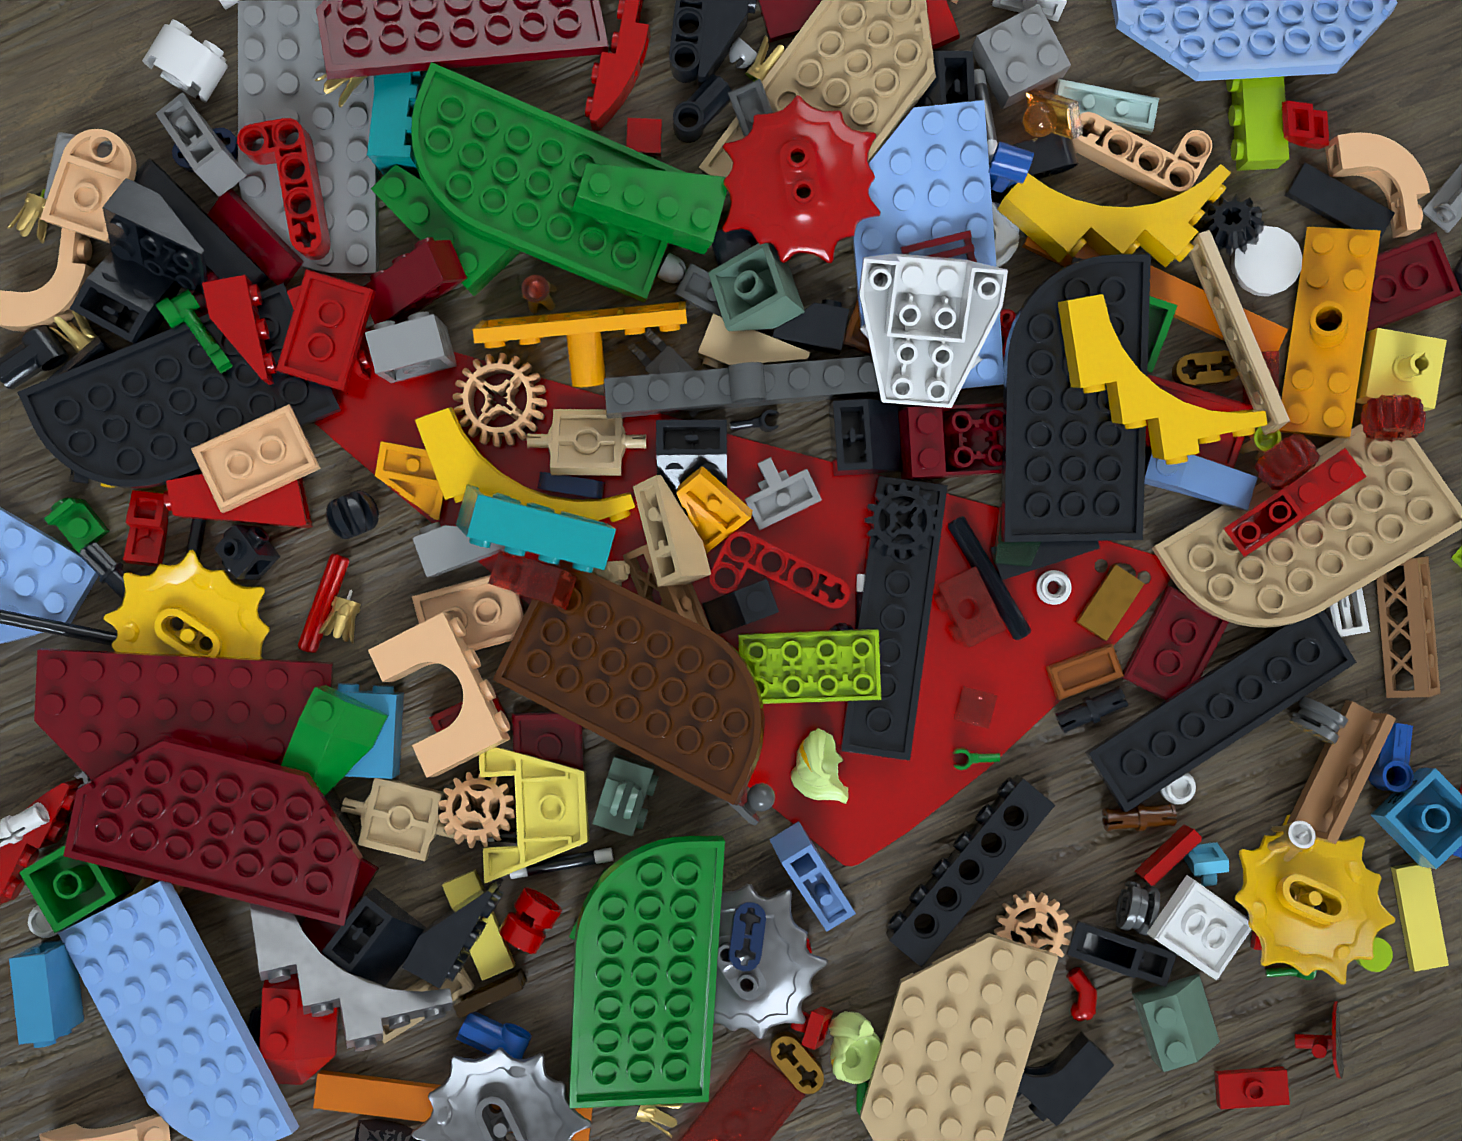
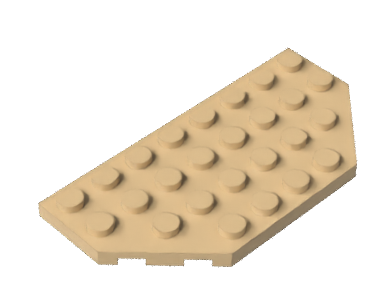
M822 0L762 81L773 113L783 110L796 95H800L804 101L816 109L822 111H841L846 125L851 129L876 133V139L869 151V163L936 78L926 0ZM737 116L699 166V169L704 174L727 177L732 170L733 162L722 147L725 143L744 138ZM794 155L791 157V160L795 163H800L804 160V157ZM808 188L798 189L797 195L800 198H807L810 195V190Z
M987 933L959 951L955 950L932 962V965L900 979L860 1110L861 1119L873 1141H1003L1058 961L1056 953Z

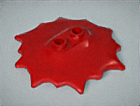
M796 95L783 110L770 114L754 115L750 133L743 139L725 143L722 147L733 162L732 170L723 181L730 194L731 205L722 230L724 232L737 229L750 231L758 244H773L782 263L787 262L794 254L800 252L813 254L827 263H832L835 247L839 240L853 237L860 221L870 217H877L881 214V211L869 196V188L875 180V175L869 166L868 156L870 148L876 139V133L853 130L846 125L841 111H822L816 109L804 101L800 95ZM801 155L804 157V160L800 163H795L791 160V157ZM808 188L810 195L807 198H800L797 195L798 189Z

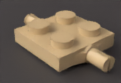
M553 409V424L548 434L528 433L527 448H548L551 456V475L621 476L622 457L625 449H646V434L626 435L623 427V418L607 419L606 409Z
M374 778L371 793L365 802L345 797L342 803L344 806L341 807V812L361 816L362 829L358 841L360 846L426 861L432 841L437 835L453 839L455 833L447 836L444 827L448 823L443 824L439 820L440 807L438 803L443 800L444 792L393 779Z

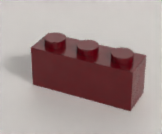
M433 237L422 239L415 243V249L412 252L393 259L391 267L370 276L371 281L364 285V287L376 291L370 311L374 324L384 321H395V324L402 323L408 319V316L419 312L467 279L451 240L435 241Z

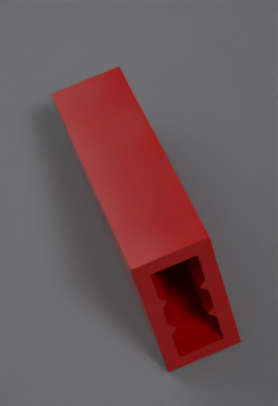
M203 474L166 481L168 490L164 491V501L168 511H172L174 516L298 528L313 527L303 477L225 513L220 512Z

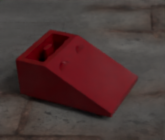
M1003 403L953 405L952 408L934 406L907 407L898 412L903 469L901 479L927 480L1002 474Z

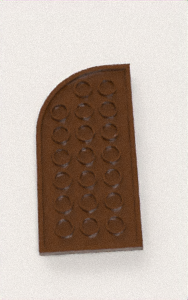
M560 560L559 565L550 563L493 680L737 806L759 760L765 726L760 689L751 669L740 653L729 642L704 626L594 573L572 568L573 563Z

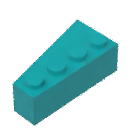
M427 71L374 75V98L367 156L383 175L393 166L398 165L410 174L420 176L412 152L411 123L414 104Z
M467 484L456 526L466 537H470L469 543L485 548H490L491 543L505 546V552L518 556H525L526 551L539 554V560L559 565L560 560L573 562L572 568L589 573L593 572V568L605 570L616 529L608 523L565 511L557 514L554 513V509L532 502L527 503V506L521 505V501L500 493L493 494L492 497L486 496L479 491L478 487Z

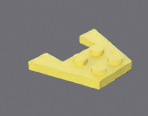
M497 746L479 755L480 777L515 776L518 844L515 846L483 848L484 884L589 842L586 771Z

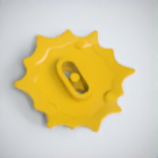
M189 550L184 559L176 565L159 564L150 575L140 576L129 572L124 573L125 594L122 605L117 610L104 616V620L117 630V638L111 644L115 652L262 659V644L270 632L269 627L263 623L258 614L259 603L265 593V588L241 586L234 583L224 570H208L204 568L193 550ZM179 617L183 620L184 626L181 630H177L172 626L173 618ZM203 637L211 639L213 643L211 649H205L202 646L201 641Z
M1290 814L1286 816L1282 826L1287 825ZM1277 832L1275 835H1264L1258 849L1239 850V857L1243 868V886L1235 895V901L1247 909L1249 914L1248 925L1259 937L1262 946L1260 960L1262 966L1286 963L1296 968L1305 976H1308L1315 970H1323L1339 984L1344 985L1346 984L1347 965L1352 960H1372L1374 958L1373 941L1377 932L1395 923V918L1381 905L1378 895V888L1382 879L1380 874L1366 869L1362 861V851L1365 843L1364 836L1338 840L1336 844L1315 839L1311 847L1303 849L1302 852H1299L1288 862H1285L1283 858L1291 847L1287 846L1276 850H1269L1267 848L1269 842L1282 836L1284 832ZM1319 905L1321 911L1314 909V906Z

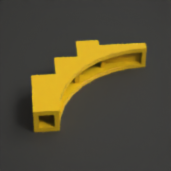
M1220 164L1202 182L1182 194L1155 204L1134 207L1099 206L1075 200L1047 187L1028 173L1024 183H1017L1004 197L997 210L1059 263L1067 254L1074 257L1087 243L1101 256L1133 254L1141 246L1166 268L1174 259L1181 262L1194 248L1190 241L1199 232L1193 226L1205 214L1201 207L1207 200L1213 204L1227 188L1222 183L1231 172Z
M1103 294L1058 302L1071 387L1083 388L1084 393H1093L1106 390V383L1112 423L1124 424L1125 429L1144 427L1148 423L1153 458L1165 460L1167 465L1184 463L1188 461L1187 455L1200 453L1198 443L1204 444L1220 441V434L1230 432L1233 433V437L1255 434V427L1267 425L1266 411H1210L1185 403L1160 389L1137 368L1123 349L1110 322Z
M452 407L415 419L445 500L454 497L455 503L463 501L468 484L478 487L479 491L486 496L492 497L493 494L500 493L521 501V505L527 506V503L532 502L554 509V513L557 514L565 511L597 521L610 517L611 522L621 520L630 516L629 510L635 508L630 492L602 499L576 500L550 496L521 485L501 473L479 453L464 433Z

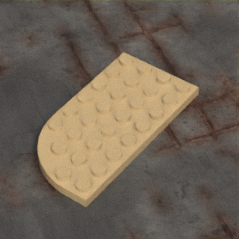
M1390 406L1351 429L1350 439L1336 438L1255 486L1248 511L1223 505L1155 545L1152 550L1177 587L1192 602L1206 612L1238 625L1264 628L1279 627L1305 620L1325 610L1462 528V506L1396 411ZM1346 448L1367 477L1252 553L1243 557L1223 528Z

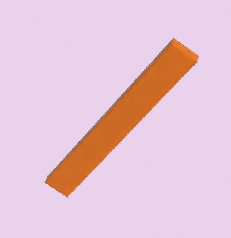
M1028 236L1022 246L1064 267L1070 265L1073 258L1067 254L1059 263ZM1086 243L1074 257L1088 259L1101 255ZM1150 266V296L1178 305L1174 318L1225 341L1204 290ZM1243 308L1264 360L1268 362L1274 361L1288 329Z
M320 1070L317 1073L313 1108L425 1122L431 1116L433 1109L428 1095L441 1085ZM491 1104L495 1110L501 1109L500 1106ZM574 1108L579 1114L592 1122L593 1108ZM591 1127L577 1132L571 1140L589 1141Z

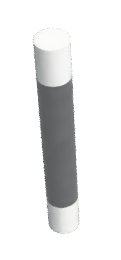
M982 69L974 70L975 101L984 100L988 158L989 163H991L998 143L985 72Z

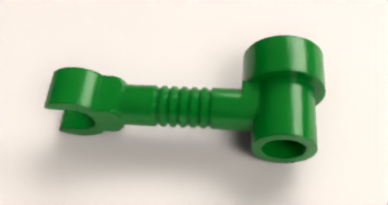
M188 289L171 300L167 297L155 304L171 328L176 327L182 322L186 323L221 374L233 367L223 350L195 313V310L199 309L200 306Z

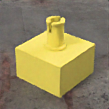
M1382 328L1366 332L1355 403L1381 408L1392 406L1394 410L1415 414L1435 409L1447 340Z

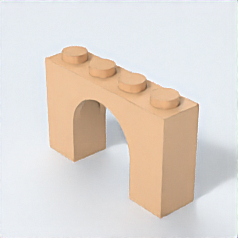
M444 612L368 650L382 682L393 683L425 666L442 664L455 673L462 685L463 705L456 720L442 731L412 745L427 778L436 777L510 740L507 731L511 730L510 724L502 711L498 712L492 701L496 698L495 692L489 681L482 679L477 669L481 667V663L473 648L468 649L463 639L466 631L458 617L453 618L451 614Z

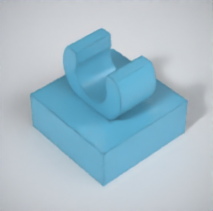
M1217 842L1199 844L1183 858L1193 875L1201 877L1202 886L1217 885V873L1229 872V859Z

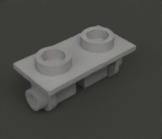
M1462 163L1422 210L1427 217L1447 233L1451 231L1462 217Z

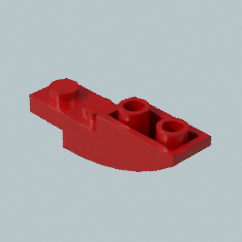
M619 0L617 19H621V26L619 32L614 31L612 53L602 52L600 63L594 62L591 83L596 84L594 96H588L585 108V117L589 118L592 130L600 131L613 118L632 91L643 67L651 38L649 25L640 23L643 0Z
M1344 448L1223 529L1242 556L1245 557L1367 476L1346 448Z
M75 779L64 782L43 794L27 807L29 808L37 802L41 803L47 809L50 819H48V823L25 834L21 841L15 844L8 843L0 848V905L14 900L20 894L24 887V881L19 872L35 863L39 855V849L57 843L62 838L67 828V824L64 822L69 812L73 811L76 791L84 781Z

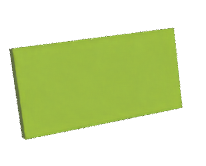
M878 629L738 635L739 653L748 664L756 679L763 704L881 700Z

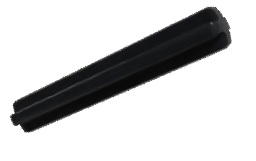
M961 516L948 524V529L1013 639L1020 640L1031 633V628L966 518Z

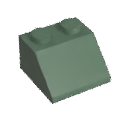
M771 243L756 244L708 272L725 328L728 331L773 329L805 312L788 261L785 263L780 261L778 252Z
M1199 974L1169 982L1166 987L1159 985L1132 994L1151 1058L1163 1072L1198 1062L1220 1042Z

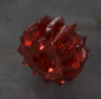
M1395 393L1389 396L1381 395L1379 398L1369 399L1362 406L1361 425H1363V432L1367 438L1376 439L1379 442L1405 441L1406 438H1415L1424 431L1426 412L1424 411L1421 399L1417 397H1411L1408 394L1396 395Z
M1292 434L1267 450L1258 459L1255 469L1264 484L1267 483L1272 490H1280L1308 473L1316 465L1320 455L1310 439L1307 440L1303 434Z

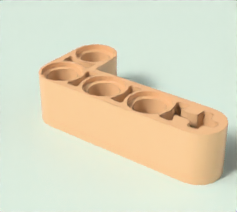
M1084 112L1078 115L1068 128L1076 153L1163 199L1175 197L1190 189L1196 182L1212 150V140L1204 131L1192 130L1188 132L1174 146L1170 153L1092 112ZM1082 128L1088 130L1087 137L1081 135ZM1099 136H1102L1103 140L1097 145L1096 142L1100 138ZM1113 142L1119 145L1122 154H1113L1108 148V143ZM1186 144L1193 145L1198 152L1197 157L1188 154ZM1140 158L1147 159L1152 166L1151 171L1141 168L1139 165ZM1169 175H1177L1182 181V187L1174 186L1170 181Z

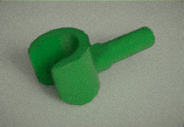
M962 747L953 751L955 754L965 753L968 756L965 764H953L959 770L969 768L972 763L1000 762L999 753H970Z
M1291 966L1265 969L1267 977L1296 976L1301 979L1312 980L1317 974V970H1315L1308 976H1305Z

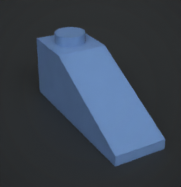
M1193 454L1187 455V462L1167 465L1165 460L1153 458L1151 455L1145 475V484L1248 511L1258 477Z
M799 821L769 839L783 867L826 932L856 914Z

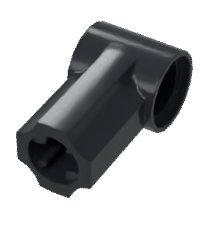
M712 74L687 101L676 106L673 112V129L676 137L682 142L692 143L700 139L704 128L731 101L728 93L732 90L728 83L720 76ZM685 117H692L697 121V124L688 128L682 126L680 121Z
M44 325L32 329L22 337L21 345L0 358V381L8 389L13 390L39 372L55 369L68 360V353L53 330L49 328L50 326Z

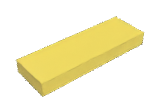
M1417 863L1391 867L1409 968L1416 972L1449 966L1431 868L1420 867Z
M475 869L444 882L442 887L451 908H454L481 890L483 885ZM493 911L488 919L482 918V921L486 922L487 925L478 941L469 950L482 981L509 970L516 965L506 940L498 932L500 926Z

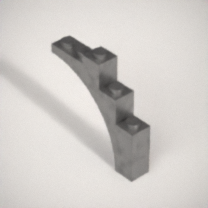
M250 903L261 981L269 980V983L283 982L290 979L291 974L298 973L304 1015L311 1013L312 1017L325 1016L333 1013V1008L340 1007L347 1049L355 1047V1051H364L376 1047L377 1042L383 1040L382 1026L389 1025L390 1029L400 1028L411 1023L410 1019L424 1016L427 1021L444 1017L446 1015L445 1011L451 1010L453 1001L450 988L420 992L393 990L367 983L341 970L322 955L303 933L293 913Z

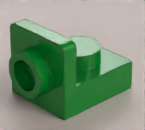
M63 498L51 507L52 512L44 518L48 525H56L77 552H81L90 543L98 542L110 532L85 499Z

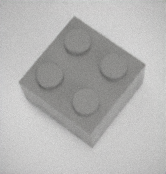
M1039 4L977 35L971 48L973 56L980 69L984 70L986 80L1002 110L1052 85L1058 79H1063L1071 66Z
M429 312L412 314L408 316L409 321L395 324V321L380 322L374 325L375 330L365 332L375 374L390 383L457 366L447 326L434 314L429 315Z

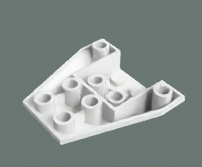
M887 254L863 257L859 296L882 402L952 408L1003 306L1008 274L1007 269L965 259Z

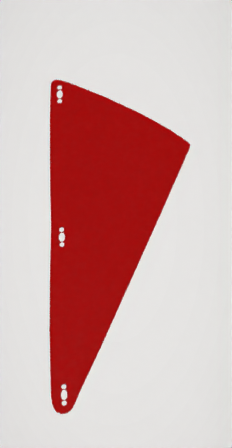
M365 328L359 349L364 348L368 354L371 368L367 370L371 379L365 380L352 371L346 392L332 388L342 411L314 423L375 475L381 441L426 449L415 419L450 407L454 410L455 407L463 405V402L453 399V394L463 393L464 391L457 387L455 383L457 380L465 383L468 381L469 378L462 371L464 368H467L474 373L477 369L474 367L473 361L477 358L454 352L457 363L456 367L390 383L375 374L365 332L371 330ZM477 359L483 366L487 365L486 361ZM506 373L495 374L486 378L485 381L490 385L498 386L506 379L510 380L513 375ZM541 378L533 386L543 385L546 388V392L538 395L537 398L545 399L547 406L536 407V410L543 413L545 417L543 420H538L535 417L532 418L531 422L538 427L536 432L531 431L527 426L523 431L526 435L528 433L548 434L553 424V409H606L605 396ZM522 382L515 396V405L524 412L527 404V391ZM477 388L474 395V409L477 417L482 414L481 409L485 404V396ZM488 390V393L494 397L493 400L496 402L493 404V407L499 404L512 411L513 408L507 404V400L504 398L508 396L507 393L500 396ZM455 414L458 421H460L464 416H466V414ZM502 414L494 421L490 420L487 426L505 427L517 420L508 414ZM665 414L623 417V427L626 435L646 434V449H625L622 457L621 476L565 475L605 482L602 498L631 493L635 508L629 510L630 516L611 522L610 517L599 520L600 522L608 523L616 529L607 562L625 561L623 558L624 554L647 544L633 486L657 475L656 420L681 419ZM473 424L462 427L464 433L484 458L501 473L521 485L550 496L576 500L598 499L537 489L540 472L551 473V456L548 448H527V439L525 441L521 440L517 433L513 434L515 445L509 446L504 436L502 437L501 446L495 447L493 445V436H491L487 444H483L480 442L481 432L474 438L468 435V431ZM727 434V488L745 504V498L761 491L758 483L765 479L758 463L770 457L778 473L786 470L789 477L807 469L822 499L761 530L758 529L751 516V519L734 532H748L843 579L850 588V597L844 606L835 609L828 608L747 568L739 586L734 591L767 579L779 612L718 635L739 652V634L829 631L837 623H846L855 630L857 574L865 573L869 537H867L866 533L871 529V524L864 523V518L871 517L873 514L866 506L867 504H874L877 478L882 475L833 476V464L831 461ZM388 486L432 524L439 522L441 527L445 525L456 526L462 501L455 503L454 497L446 500L443 497L440 519L436 520L400 495L395 489ZM947 494L910 760L841 751L847 701L763 704L765 716L763 745L759 760L747 786L751 788L758 783L769 785L775 793V801L772 805L775 810L792 824L799 821L809 838L843 865L854 866L862 863L913 829L994 763H972L969 768L959 770L953 764H965L968 756L965 753H953L955 749L962 747L970 753L978 754L999 753L1001 757L1061 701L1055 696L1046 666L1108 643L1114 646L1163 592L1171 579L1158 557L1154 554L1112 541H1098L1100 549L1002 580L1031 628L1029 635L1020 640H1015L948 529V524L961 516L965 517L995 567L989 548L1006 543L1001 541L1002 509ZM727 538L706 554L710 571ZM736 538L731 542L730 550L735 556L744 557L750 552V543L745 538ZM502 551L478 560L492 574L513 569L520 597L529 605L550 563L539 560V554L526 551L525 556L513 555ZM767 553L762 557V567L767 572H776L781 566V559L776 553ZM643 554L638 556L637 560L641 570L647 574L649 566ZM1104 559L1107 562L1108 568L1105 572L1100 573L1096 571L1094 565L1097 560ZM1125 563L1130 565L1136 572V578L1141 571L1149 572L1151 575L1150 582L1143 585L1107 641L1102 640L1075 622L1112 564ZM722 568L716 573L715 582L721 588H729L735 582V574L730 569ZM798 568L793 574V581L798 587L805 588L811 583L812 574L806 568ZM1051 570L1063 572L1071 582L1069 597L1066 601L1057 605L1043 602L1036 592L1038 578L1043 573ZM629 574L628 579L621 582V587L638 595L632 577ZM710 575L692 582L702 609L703 603L726 595L713 589L710 584ZM819 575L818 584L811 591V594L817 596V590L820 589L829 595L828 601L831 603L834 599H841L842 594L838 591L839 585L835 583L833 587H827L821 584L825 577ZM1055 581L1049 582L1047 586L1051 594H1055L1059 588ZM653 588L652 597L654 602L661 605L662 598L660 593ZM817 728L833 735L836 750L843 758V761L838 764V777L842 784L848 787L849 799L846 804L836 800H814L805 797L794 787L790 773L796 766L799 746L809 736L810 732L815 731Z

